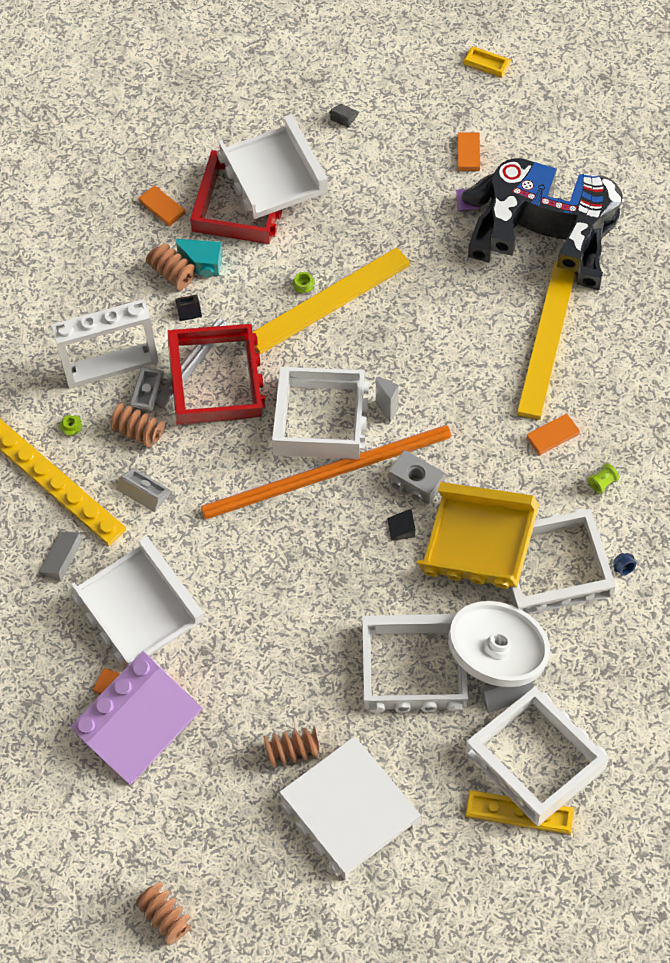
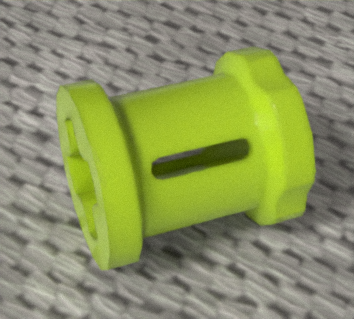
M609 463L603 464L599 472L587 478L589 486L600 495L605 492V488L612 482H617L620 478L617 470Z

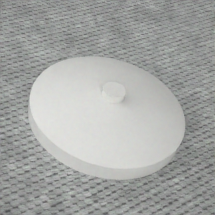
M494 601L470 604L455 615L448 632L449 648L457 663L473 677L491 685L517 687L531 683L542 674L549 660L550 644L543 628L529 614L509 604Z

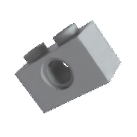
M404 450L389 470V482L394 489L398 491L404 490L415 501L419 503L425 502L429 505L438 494L440 482H445V472ZM412 478H418V479H420V480H419V481H412L411 479H412Z

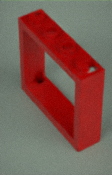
M211 150L190 218L191 231L270 244L271 238L276 237L278 228L276 220L281 219L283 209L269 214L265 228L205 218L219 170H225L226 167L225 163H220L217 151Z
M252 324L167 330L176 425L261 417L262 409H266L265 395L260 394V388H263V376L258 374L257 367H260V354L255 353L254 346H258V338L256 333L252 331ZM244 341L252 404L186 409L179 346Z

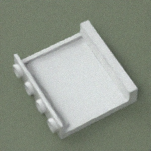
M292 115L284 117V127L225 147L222 140L218 141V159L221 164L225 163L226 174L229 180L233 179L236 194L242 196L244 209L246 212L250 211L253 219L328 193L327 177Z
M147 536L139 540L138 548L79 586L75 582L71 584L73 590L71 597L78 607L83 606L87 611L85 617L92 627L97 625L101 631L99 633L101 640L106 646H112L115 651L113 656L120 666L125 664L127 667L142 651L151 656L204 620V612Z
M355 736L280 791L281 802L279 804L288 816L292 814L296 818L297 822L295 824L304 836L308 834L314 842L311 844L320 856L325 854L330 861L328 866L337 877L341 875L345 881L349 878L348 874L402 832L409 827L414 829L421 823V814Z

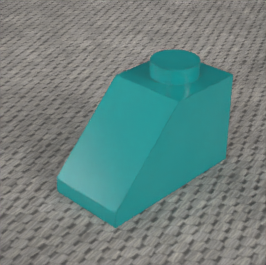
M176 239L177 253L182 255V259H187L189 264L195 266L194 272L207 278L219 276L223 256L221 242Z

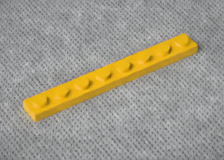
M0 419L1 453L108 546L126 531V527Z

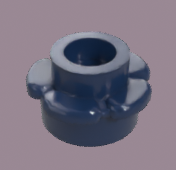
M621 553L614 559V571L619 572L622 576H626L634 571L637 563L632 554Z

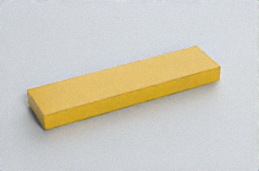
M469 790L465 817L571 835L574 807H560L543 823L537 826L508 796Z

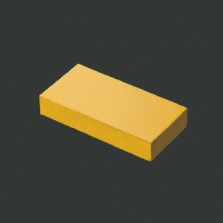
M474 46L470 48L463 60L464 65L500 78L503 77L511 63V59Z

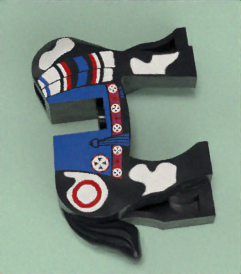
M513 158L504 161L496 168L494 173L483 177L472 187L462 192L461 200L468 205L476 207L483 206L491 198L488 208L477 220L468 246V258L490 263L492 251L513 256L516 240L513 228L520 225L544 236L566 240L559 252L557 267L577 272V285L600 290L603 277L600 267L601 239L618 223L620 216L619 207L623 199L621 189L613 180L602 175L579 174L569 202L560 198H553L557 168L527 159Z

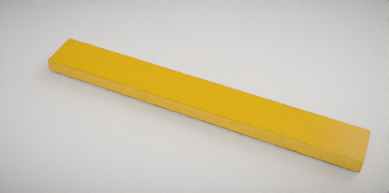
M397 247L253 331L258 338V346H254L261 355L408 268L410 261Z
M558 261L554 262L517 412L518 416L541 420L576 274L574 271L558 268Z

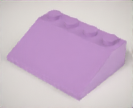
M142 651L70 727L92 750L131 785L203 708L152 657Z

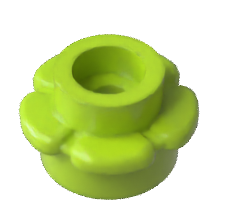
M300 272L293 279L292 285L298 293H308L313 290L315 281L309 273Z
M66 415L62 418V422L59 423V428L65 435H77L83 427L81 424L82 420L77 415Z

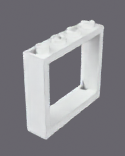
M144 299L51 324L69 388L159 363L151 318ZM143 324L147 343L70 364L65 345Z
M280 367L272 437L273 455L360 459V449L365 450V435H361V431H366L367 417L363 416V412L368 411V398H364V394H369V382H365V370ZM290 387L357 390L353 440L285 437Z
M576 509L567 514H552L546 518L535 520L531 535L585 524L603 580L523 597L518 583L517 588L508 587L514 607L527 614H534L614 596L616 585L591 509Z
M456 614L362 616L364 710H369L372 713H381L385 709H395L397 712L405 713L411 709L433 712L437 708H447L448 711L457 712L462 710V708H467V672L458 663L459 694L372 696L370 634L448 633Z
M536 687L532 688L467 740L465 749L468 757L537 826L606 770L609 759L601 746L595 745L581 727L577 728L570 721L568 714L564 710H559L552 703L550 697L545 692H540ZM532 704L591 761L589 765L543 803L484 745Z

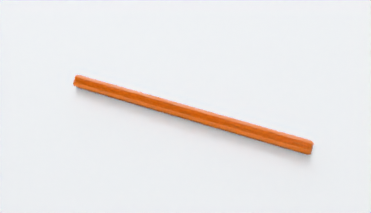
M443 425L360 453V459L344 458L202 505L201 511L203 517L209 519L401 455L404 450L410 452L449 439L451 431L448 425Z

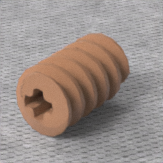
M164 243L153 248L146 256V263L151 265L160 275L164 276L166 280L170 281L173 286H176L178 290H183L191 283L195 266L189 264L187 259H182L181 254H176L175 249H170L169 244Z
M124 403L118 404L111 418L112 431L119 432L122 436H128L131 440L135 439L140 444L144 443L146 447H152L160 439L165 428V422L161 421L156 426L157 418L153 417L148 422V414L145 413L140 418V410H136L132 414L133 408L131 406L124 410Z
M313 726L312 734H310L306 727L303 728L302 736L299 735L296 729L292 731L291 738L286 731L282 732L281 740H279L276 733L272 734L271 742L268 741L266 736H263L267 759L273 767L277 766L278 759L281 760L283 765H287L288 757L292 759L293 763H297L298 755H301L304 761H307L308 753H311L314 759L318 758L319 744L315 726Z
M159 882L147 888L137 898L136 904H138V909L141 912H145V918L152 920V926L159 928V935L166 936L165 942L171 945L191 929V925L186 924L190 919V915L179 916L184 908L182 906L176 909L173 908L177 902L176 898L167 901L166 899L170 891L165 890L160 893L159 891L163 887V883Z

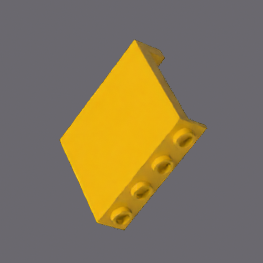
M440 482L438 492L442 498L424 561H417L423 573L431 577L444 575L455 581H461V578L468 579L478 585H484L485 582L492 583L502 589H508L509 586L517 588L539 508L534 495Z

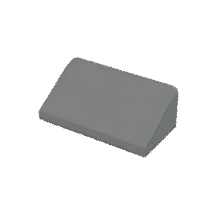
M141 367L129 404L133 408L132 414L136 410H140L141 413L153 411L164 371Z
M377 376L375 379L376 404L389 422H391L398 410L399 385Z
M135 468L119 477L116 490L153 512H156L172 492Z
M60 531L39 570V574L62 581L82 542L81 534Z
M532 681L517 687L489 685L482 689L481 698L487 711L491 713L514 704L534 688V684Z

